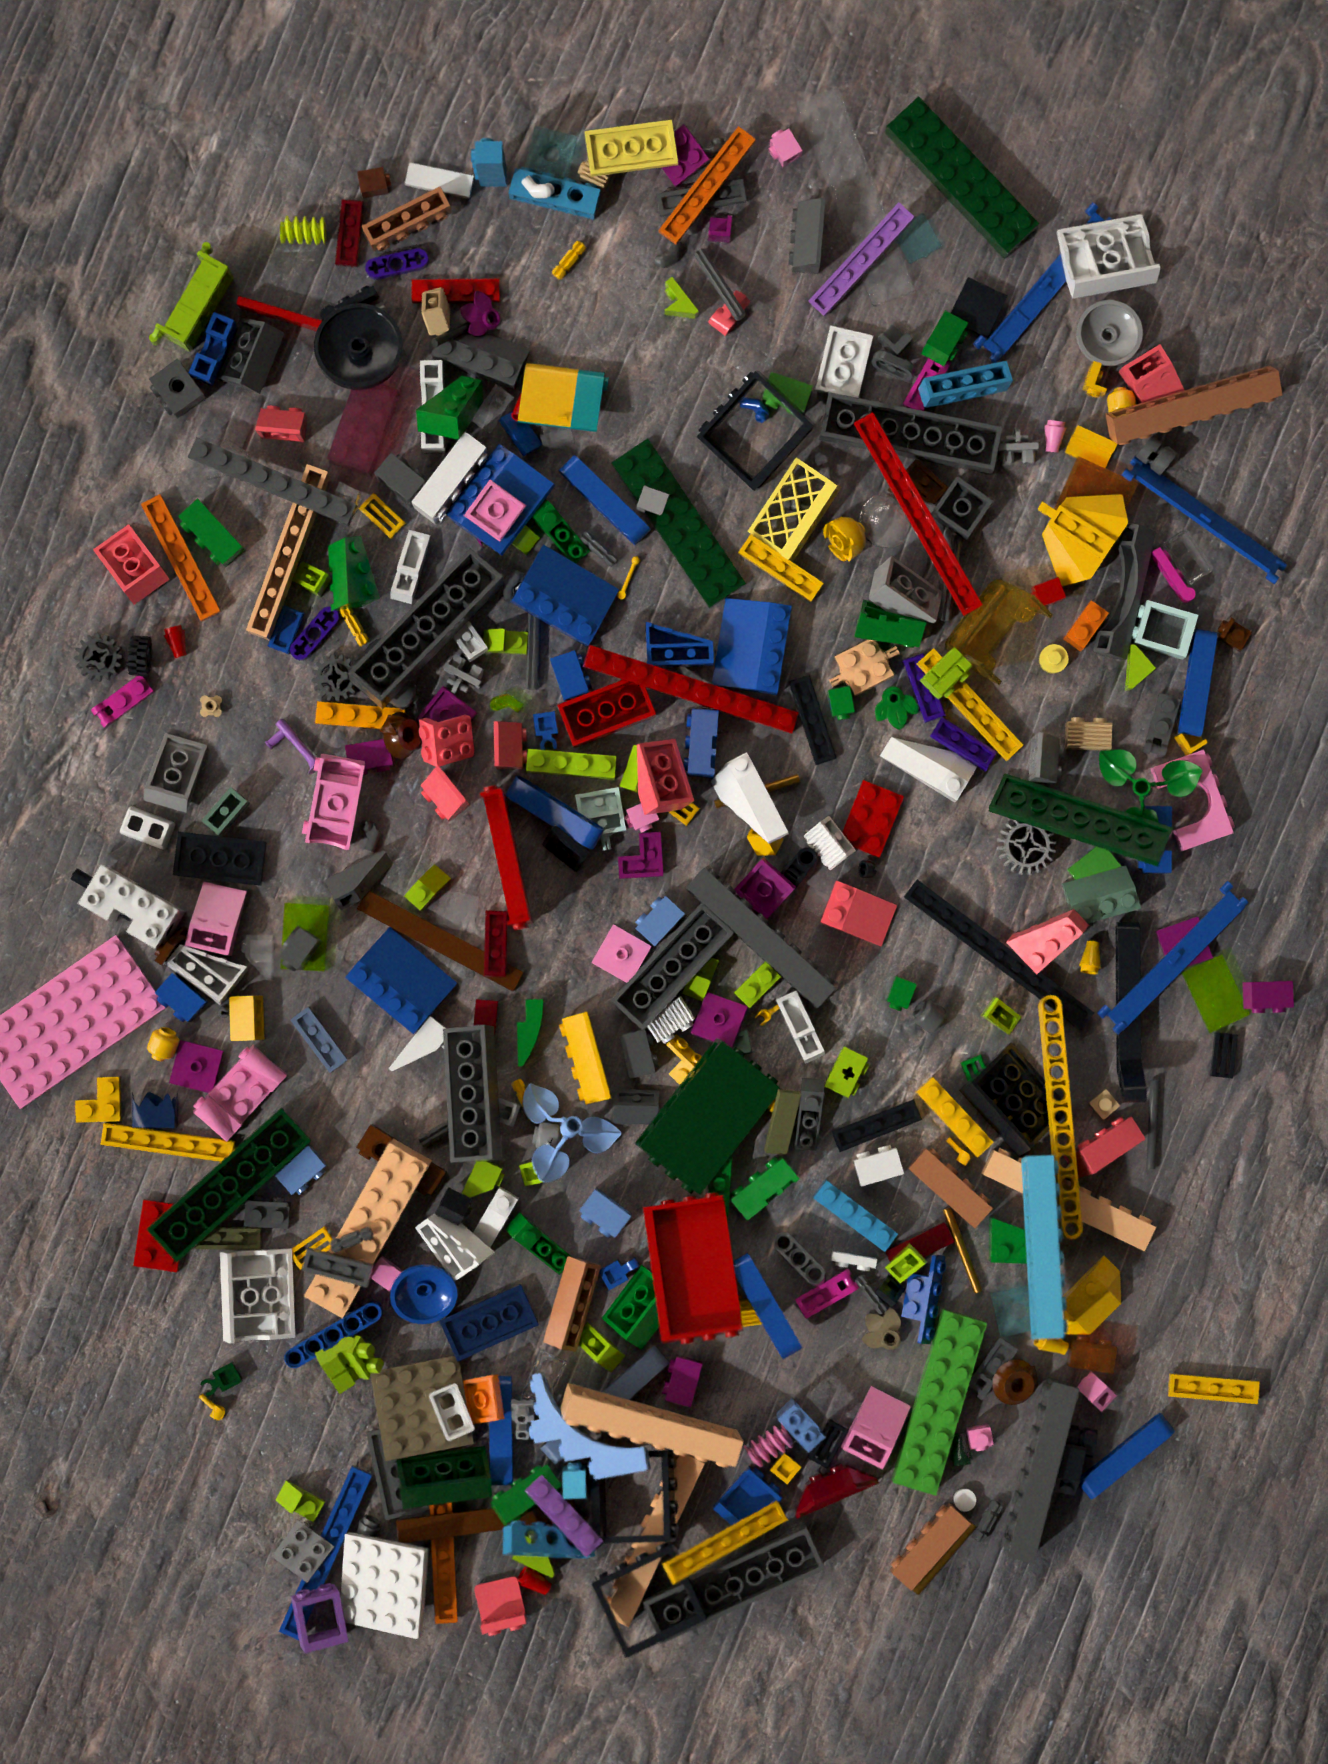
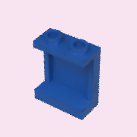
M748 1466L713 1505V1509L732 1526L776 1500L780 1502L783 1499L782 1495H780L782 1490L773 1482L769 1485L763 1479L765 1475L758 1468L752 1469Z

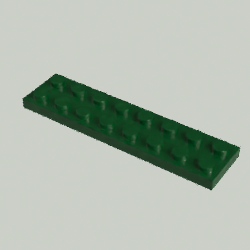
M648 438L611 462L637 503L644 486L669 494V499L662 515L646 511L645 514L709 609L746 585Z
M1004 773L989 805V812L1157 867L1173 832V827Z

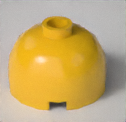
M850 517L836 518L825 524L823 528L824 538H829L832 544L828 545L829 549L841 561H851L865 547V528L861 523Z

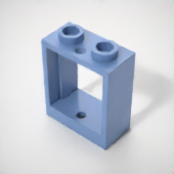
M793 1398L776 1412L777 1419L808 1453L825 1438L822 1429Z

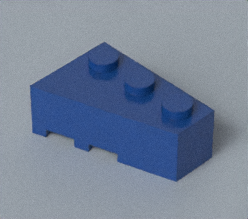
M646 622L648 664L660 668L714 666L713 641Z
M692 708V714H687L686 727H691L690 736H686L685 749H689V758H684V769L688 771L687 776L714 778L719 710Z

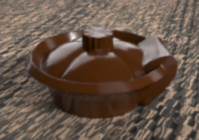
M403 712L389 714L380 729V732L383 733L387 750L392 756L399 759L409 757L421 741L419 725L408 714Z
M1018 1359L1010 1360L1001 1365L993 1378V1391L996 1397L1008 1405H1017L1026 1401L1039 1386L1035 1366H1031L1028 1362Z

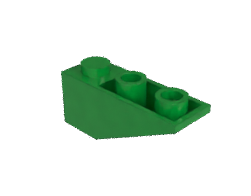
M545 499L533 514L532 519L567 559L574 563L579 562L590 551L554 506Z
M520 1212L505 1228L514 1240L559 1275L564 1270L567 1256L572 1257Z

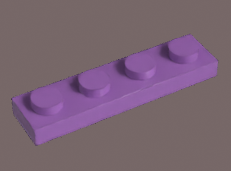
M543 1475L539 1476L525 1490L531 1499L585 1557L603 1542Z

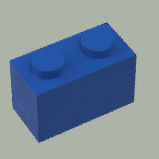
M574 650L550 658L564 702L589 693L588 689L592 688L588 675L583 676L581 668H583L584 662L581 654L576 655Z
M171 973L155 991V994L158 996L156 1000L165 1008L170 1006L175 1011L173 1015L181 1022L185 1020L191 1022L208 1003L206 999L176 973Z

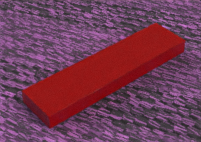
M238 296L236 303L239 309L313 331H317L322 320L242 296Z

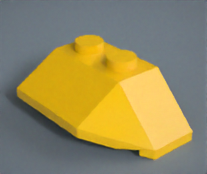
M1105 1255L1062 1296L1066 1298V1310H1063V1319L1067 1320L1068 1327L1067 1333L1064 1334L1090 1335L1121 1305L1120 1271Z

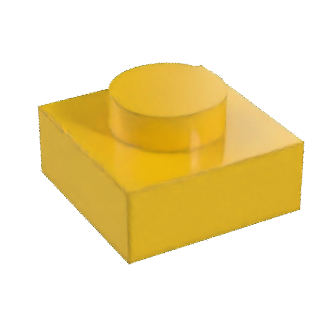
M783 1453L770 1468V1471L788 1484L801 1469V1466L786 1453Z

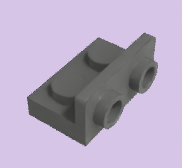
M250 1196V1199L244 1201V1227L289 1229L291 1202L285 1201V1197H272V1201L263 1200V1196Z

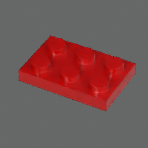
M863 780L842 833L855 849L880 858L904 796Z
M143 1200L133 1266L170 1272L179 1271L180 1260L176 1262L146 1230L173 1203Z

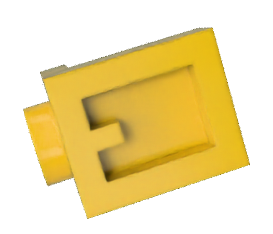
M1093 361L1082 390L1087 391L1086 394L1091 397L1099 398V396L1103 397L1106 394L1107 388L1095 384L1100 383L1103 371L1100 370L1102 363Z

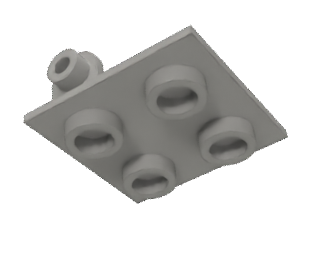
M298 1520L272 1554V1557L301 1579L308 1582L334 1546L310 1529L311 1526L308 1523H302Z

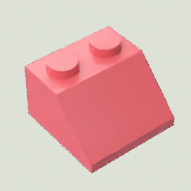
M267 406V409H260L255 431L262 439L305 442L307 415L299 408H289V411L280 410L278 406Z
M494 721V761L496 769H523V764H527V750H523V742L527 741V728H523L522 723Z

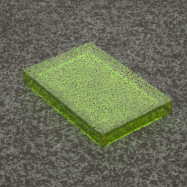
M284 903L282 946L297 926L306 929L323 942L303 970L325 972L329 905ZM280 964V969H288L283 964Z
M1222 954L1181 972L1208 1033H1212L1250 1015L1248 1009L1243 1008V998Z

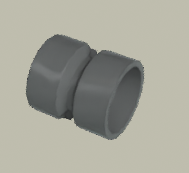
M1153 434L1136 458L1144 464L1150 463V468L1158 475H1161L1178 453L1170 446L1164 447L1163 441ZM1153 451L1158 453L1157 457L1152 453Z

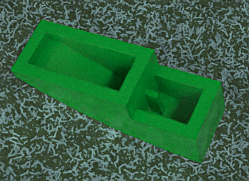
M525 999L526 1022H517L518 1067L524 1066L537 1042L543 1019L544 999Z

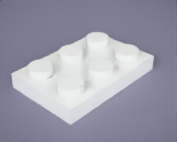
M830 325L815 391L826 394L831 392L858 398L873 335Z

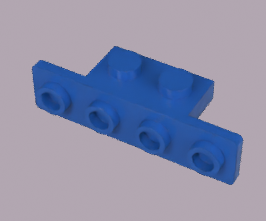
M932 1255L929 1276L913 1273L907 1280L901 1317L921 1321L917 1341L920 1344H931V1340L935 1335L934 1323L939 1312L937 1305L939 1296L942 1293L941 1281L946 1270L945 1256Z

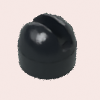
M862 860L858 867L860 877L872 878L877 873V870H875L876 864L872 861Z

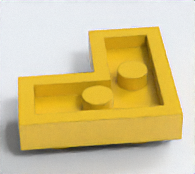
M97 1077V1100H75L76 1123L122 1121L120 1077Z

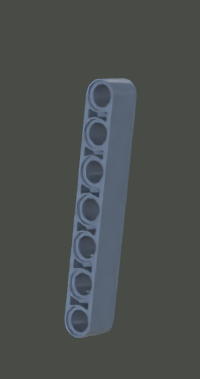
M653 1346L602 1392L629 1400L669 1364V1361L656 1346ZM579 1424L577 1427L588 1436L593 1432L585 1425ZM561 1439L546 1441L540 1447L554 1465L564 1458L560 1456L559 1452Z

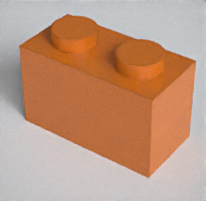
M1091 600L1066 633L1063 640L1081 652L1109 612Z

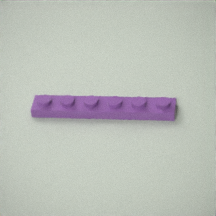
M898 202L808 302L826 317L916 218Z

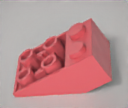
M1161 344L1126 364L1119 371L1128 388L1134 392L1138 404L1185 391L1171 360Z

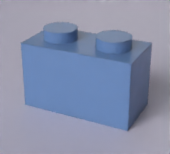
M666 896L663 899L658 897L651 904L653 910L648 915L643 913L635 922L638 925L635 929L654 947L685 915Z
M309 1145L275 1174V1177L291 1195L296 1192L300 1195L309 1187L307 1183L312 1178L317 1180L326 1173L324 1168L327 1164L314 1148Z

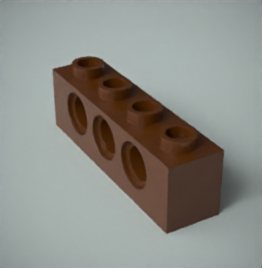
M371 1124L356 1148L360 1150L359 1154L364 1158L370 1160L372 1157L379 1162L382 1156L376 1152V1146L379 1143L388 1146L394 1137ZM431 1162L425 1172V1177L420 1181L416 1191L424 1196L427 1193L432 1195L447 1171Z

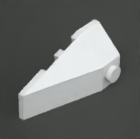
M893 737L890 738L880 754V757L953 802L958 800L977 766L955 752Z
M747 752L728 761L711 780L720 800L730 807L738 817L748 823L767 843L770 844L788 835L789 833Z

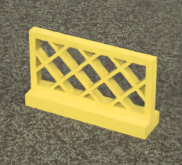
M796 457L748 532L780 553L787 560L794 561L842 487ZM799 464L805 468L806 478L795 480L794 470ZM819 478L825 482L821 491H812L811 480ZM807 481L809 493L798 495L796 483ZM792 484L794 496L783 499L781 490L784 486ZM810 496L811 506L809 509L801 511L798 499ZM795 500L797 512L786 514L783 502ZM780 503L782 515L771 517L769 508L772 504ZM798 515V526L788 529L786 517ZM783 518L785 530L773 533L771 520ZM768 521L770 534L761 535L755 531L760 523ZM786 534L787 542L782 549L775 544V535Z

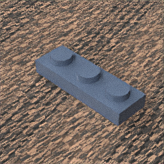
M310 1007L305 1008L291 1019V1022L329 1073L348 1061Z

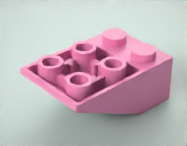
M203 882L190 922L185 946L232 956L247 891Z
M871 1386L841 1445L842 1449L883 1469L894 1448L911 1406Z

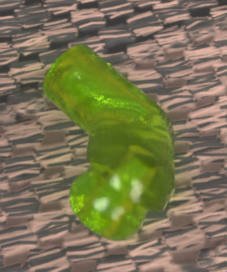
M507 693L493 697L490 702V708L494 711L509 707L519 713L524 705Z

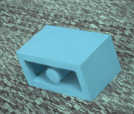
M580 1461L568 1462V1465L563 1467V1499L586 1498V1465H581Z

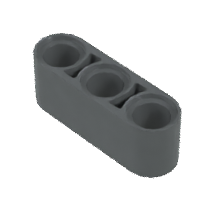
M781 1232L776 1235L774 1246L784 1259L812 1286L822 1285L826 1280V1273L823 1267L790 1234ZM782 1238L790 1240V1246L786 1249H781L778 1245ZM798 1254L806 1256V1261L802 1265L794 1263V1258ZM813 1270H819L822 1273L821 1278L817 1281H813L809 1277Z

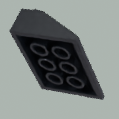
M1009 1043L959 1090L1018 1156L1031 1150L1049 1131L1045 1080L1012 1043ZM1054 1091L1053 1097L1055 1100L1060 1101L1061 1097ZM1058 1111L1055 1114L1057 1122L1064 1115L1062 1111Z

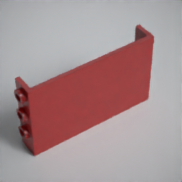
M497 785L485 787L484 792L480 793V797L485 803L509 920L507 924L515 930L529 928L528 924L533 923L506 794L502 788L498 789Z
M718 1193L705 1194V1198L696 1199V1196L684 1197L681 1202L674 1203V1200L670 1199L661 1201V1205L643 1207L662 1342L681 1341V1344L694 1343L696 1338L710 1341L717 1339L716 1335L725 1334L726 1338L739 1336V1332L744 1330L723 1195L719 1196Z

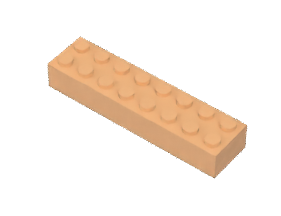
M393 1138L385 1149L337 1238L341 1239L342 1236L357 1230L360 1232L362 1228L370 1226L374 1236L372 1239L363 1240L359 1244L346 1249L343 1248L336 1253L330 1248L329 1253L371 1263L374 1266L432 1160ZM316 1274L304 1297L343 1318L362 1286Z
M570 1383L567 1384L560 1406L563 1419L569 1425L576 1427L579 1424L588 1426L589 1430L598 1433L603 1430L609 1432V1435L615 1438L625 1436L631 1438L630 1440L634 1443H650L652 1447L659 1450H665V1448L672 1449L675 1454L686 1456V1454L694 1455V1458L699 1461L707 1462L712 1460L718 1466L728 1468L729 1465L736 1467L744 1442L736 1429Z

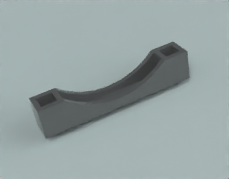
M1128 524L1120 535L1118 542L1122 566L1120 591L1111 615L1098 630L1093 652L1110 659L1127 660L1156 531L1140 524Z

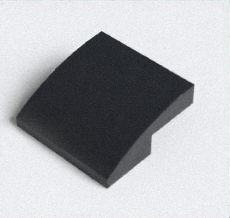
M968 277L951 314L968 322L966 328L988 337L1008 295Z

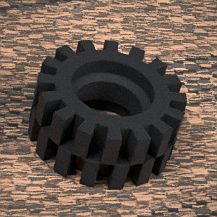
M132 635L129 642L130 647H128V674L147 677L150 673L152 661L151 637Z

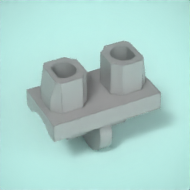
M1014 429V435L1006 436V442L1014 443L999 444L997 454H1000L1001 464L1013 465L1014 454L1022 453V464H1034L1036 452L1039 449L1038 442L1020 443L1027 442L1028 435H1020V429Z
M456 654L449 664L445 663L443 667L444 671L458 678L457 680L451 677L448 678L447 683L453 686L451 692L456 694L460 689L466 693L469 687L464 685L463 681L480 689L484 669L473 664L468 674L461 671L466 660Z
M511 1399L512 1434H516V1439H529V1426H532L531 1421L535 1420L534 1399L527 1401L525 1399L520 1401Z

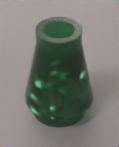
M966 1433L954 1434L951 1451L953 1466L971 1465V1459L973 1458L966 1439Z

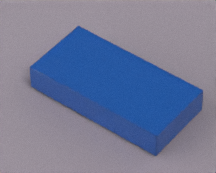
M512 412L501 417L499 422L524 457L540 448L542 443L529 424L518 423L511 417Z
M283 605L268 647L289 655L290 647L295 641L304 613Z

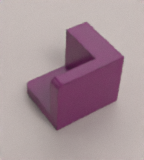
M728 215L727 219L710 217L708 241L730 243L732 215Z

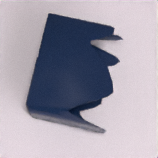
M132 1092V1127L177 1128L178 1093L172 1100L170 1095L166 1094L163 1100L154 1093L148 1092L138 1106L135 1103Z

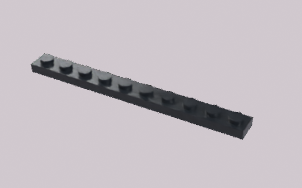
M916 879L904 895L906 900L1039 1000L1049 995L1057 996L1061 1000L1063 1018L1079 1030L1084 1028L1095 1013L1043 973L1039 972L1036 974L1019 955L918 879ZM1047 1000L1045 1004L1054 1010V1002Z

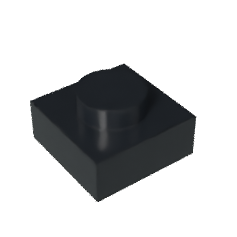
M887 1275L875 1293L892 1307L897 1303L905 1288L890 1275Z

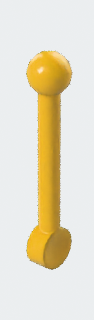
M638 556L632 558V565L622 590L617 593V597L621 600L625 599V591L636 565L640 563Z

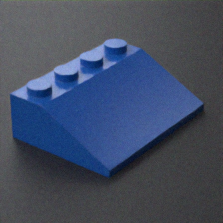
M498 444L446 512V515L456 525L500 555H503L555 487V484L514 453ZM489 480L495 482L526 505L501 542L464 516Z
M542 545L510 602L582 645L588 646L619 589L554 550Z
M726 598L712 685L777 696L792 606Z
M391 927L383 933L345 977L412 1034L418 1032L428 1017L433 1014L458 984Z

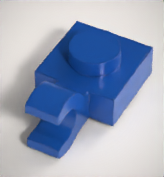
M636 1257L621 1265L619 1260H616L600 1269L599 1273L608 1290H611L629 1280L626 1273L639 1267V1263Z

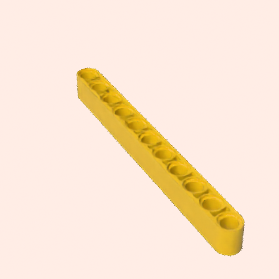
M1049 995L1039 1001L1038 1012L1051 1153L1054 1155V1160L1058 1161V1174H1055V1183H1059L1060 1195L1056 1197L1057 1206L1060 1205L1061 1219H1058V1228L1062 1229V1237L1076 1239L1081 1235L1083 1228L1061 1000L1055 995ZM1047 1000H1051L1055 1004L1052 1012L1045 1008ZM1049 1022L1056 1024V1033L1051 1034L1048 1032L1047 1025ZM1051 1044L1058 1046L1059 1053L1057 1056L1050 1054L1049 1047ZM1054 1066L1059 1067L1061 1070V1075L1058 1079L1054 1078L1051 1074V1069ZM1056 1088L1063 1092V1098L1060 1101L1055 1100L1053 1097V1092ZM1058 1111H1062L1065 1114V1120L1062 1123L1057 1122L1055 1119V1114ZM1060 1133L1067 1136V1142L1063 1146L1057 1141ZM1063 1155L1069 1159V1165L1066 1168L1061 1167L1059 1163ZM1064 1178H1068L1071 1181L1069 1190L1062 1188L1061 1183ZM1067 1200L1073 1203V1210L1070 1213H1067L1063 1207ZM1068 1223L1075 1225L1076 1229L1072 1235H1068L1066 1232Z

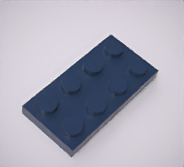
M521 1284L439 1321L457 1362L539 1325Z

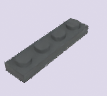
M743 179L724 182L704 210L746 203ZM690 188L656 194L660 217L670 216Z

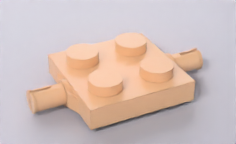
M866 640L835 656V660L840 668V675L829 679V682L833 688L845 682V684L850 686L854 696H857L894 677L888 659L900 654L899 650L894 646L884 652L875 640Z

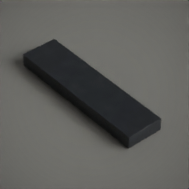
M810 675L789 681L788 683L815 766L837 759Z
M912 1099L831 1131L839 1152H842L921 1121L922 1118L915 1100Z

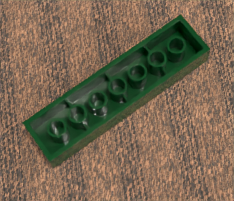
M919 96L886 126L885 134L1004 260L1037 230L1038 221Z
M282 1107L279 1108L148 1226L146 1230L178 1262L308 1145L311 1139Z

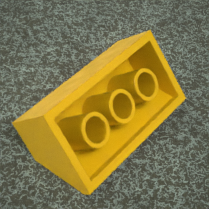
M588 1012L563 1018V1023L559 1024L562 1037L567 1036L569 1045L565 1046L568 1059L573 1058L575 1066L571 1067L574 1080L579 1079L581 1088H577L580 1101H585V1105L610 1099V1089Z

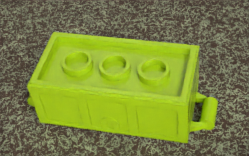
M204 242L202 249L197 252L201 263L168 318L165 327L156 323L154 332L149 335V340L153 345H159L160 339L164 337L185 350L192 351L213 312H215L234 279L228 266L209 256L213 253V248L209 242Z

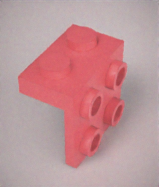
M465 714L441 722H436L427 717L419 719V736L422 743L421 756L424 762L440 767L473 757L474 743L471 717Z
M516 1576L475 1586L474 1591L481 1617L480 1627L482 1634L488 1633V1636L500 1634L502 1629L510 1628V1631L523 1628V1624L527 1622V1616Z

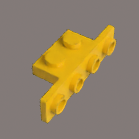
M676 1034L666 1045L681 1059L669 1073L680 1085L702 1056L695 1053L688 1046V1043Z

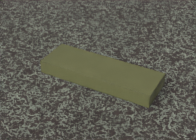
M778 1089L764 1147L766 1153L787 1155L801 1097L799 1091Z
M216 1227L195 1246V1249L261 1250L262 1227Z

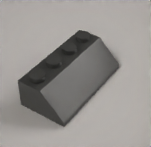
M450 319L449 331L461 325V323ZM467 331L436 348L434 347L432 358L433 360H442L444 365L515 391L531 349L488 333L475 336Z

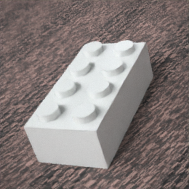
M464 432L413 499L412 504L415 510L435 525L439 521L443 522L447 517L446 512L448 508L456 501L464 487L469 484L477 470L488 459L487 448L467 432Z

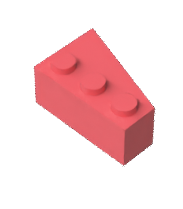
M1073 909L1046 922L1012 934L1006 943L1038 974L1080 937L1089 924Z
M1121 1116L1111 1122V1127L1108 1129L1102 1128L1094 1133L1095 1137L1090 1140L1086 1139L1077 1145L1075 1152L1078 1178L1098 1172L1146 1139L1132 1116L1125 1119ZM1064 1155V1158L1069 1165V1159L1067 1156Z

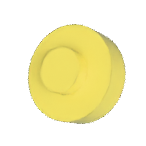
M1048 645L1039 655V664L1047 673H1059L1068 664V653L1060 645Z

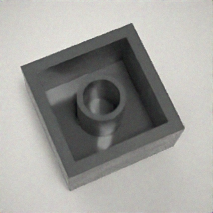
M390 453L374 474L380 483L412 508L413 499L426 484L427 480L425 475L418 469L411 470L408 461L400 454L395 456Z
M957 476L931 515L934 520L966 541L993 503V500Z

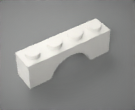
M420 360L422 405L444 389V364L442 360ZM421 432V449L423 453H445V437Z

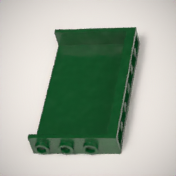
M718 1038L714 1040L634 1143L650 1156L647 1160L657 1168L662 1165L667 1169L664 1173L674 1181L677 1178L682 1181L681 1187L690 1194L696 1192L701 1195L776 1098L778 1089H781L776 1085L779 1082L770 1074L765 1076L760 1072L761 1066L753 1060L749 1063L743 1057L746 1055L737 1047L732 1049Z

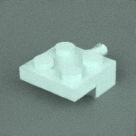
M619 787L575 795L578 812L604 828L600 837L602 851L606 850L605 842H607L608 850H611L609 836L626 831Z

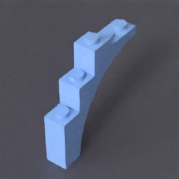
M546 1374L532 1375L533 1379L530 1380V1387L532 1393H535L537 1401L534 1402V1410L540 1419L531 1421L532 1426H529L530 1438L534 1439V1443L561 1439L559 1452L560 1456L564 1457V1461L591 1457L589 1470L595 1479L651 1469L647 1447L627 1448L612 1446L595 1440L580 1431L576 1426L567 1424L549 1389Z

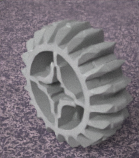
M1013 820L1014 826L1007 822L1005 826L1009 831L1000 830V833L1005 838H997V842L1003 843V846L996 848L997 851L1004 850V854L999 855V859L1005 857L1008 859L1003 865L1006 867L1012 863L1011 872H1014L1019 867V875H1023L1024 869L1027 870L1028 875H1032V868H1034L1036 873L1041 872L1039 865L1047 868L1048 865L1044 860L1053 861V858L1048 854L1056 853V849L1050 848V845L1057 844V841L1049 840V837H1052L1054 833L1050 832L1047 834L1044 829L1022 822L1019 823L1016 820ZM1027 827L1022 839H1010L1015 830ZM1033 829L1041 835L1044 846L1034 841ZM1028 839L1033 848H1029L1025 852L1020 843H1024ZM1009 845L1019 850L1020 862L1012 856ZM1032 851L1043 852L1036 862L1026 864Z

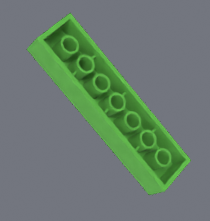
M944 1308L941 1309L935 1335L932 1339L891 1480L893 1483L931 1495H937L987 1323L984 1320Z

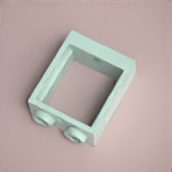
M1149 600L1144 605L1140 604L1137 612V617L1140 619L1138 626L1134 625L1132 639L1134 640L1132 644L1178 659H1185L1198 615ZM1150 609L1185 619L1177 649L1142 639Z

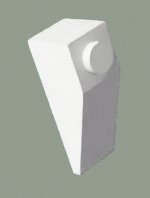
M429 1016L389 1067V1070L395 1071L439 1050L440 1047L444 1049L443 1029H446V1027L432 1016Z
M502 1187L496 1192L473 1232L489 1248L495 1241L519 1197Z

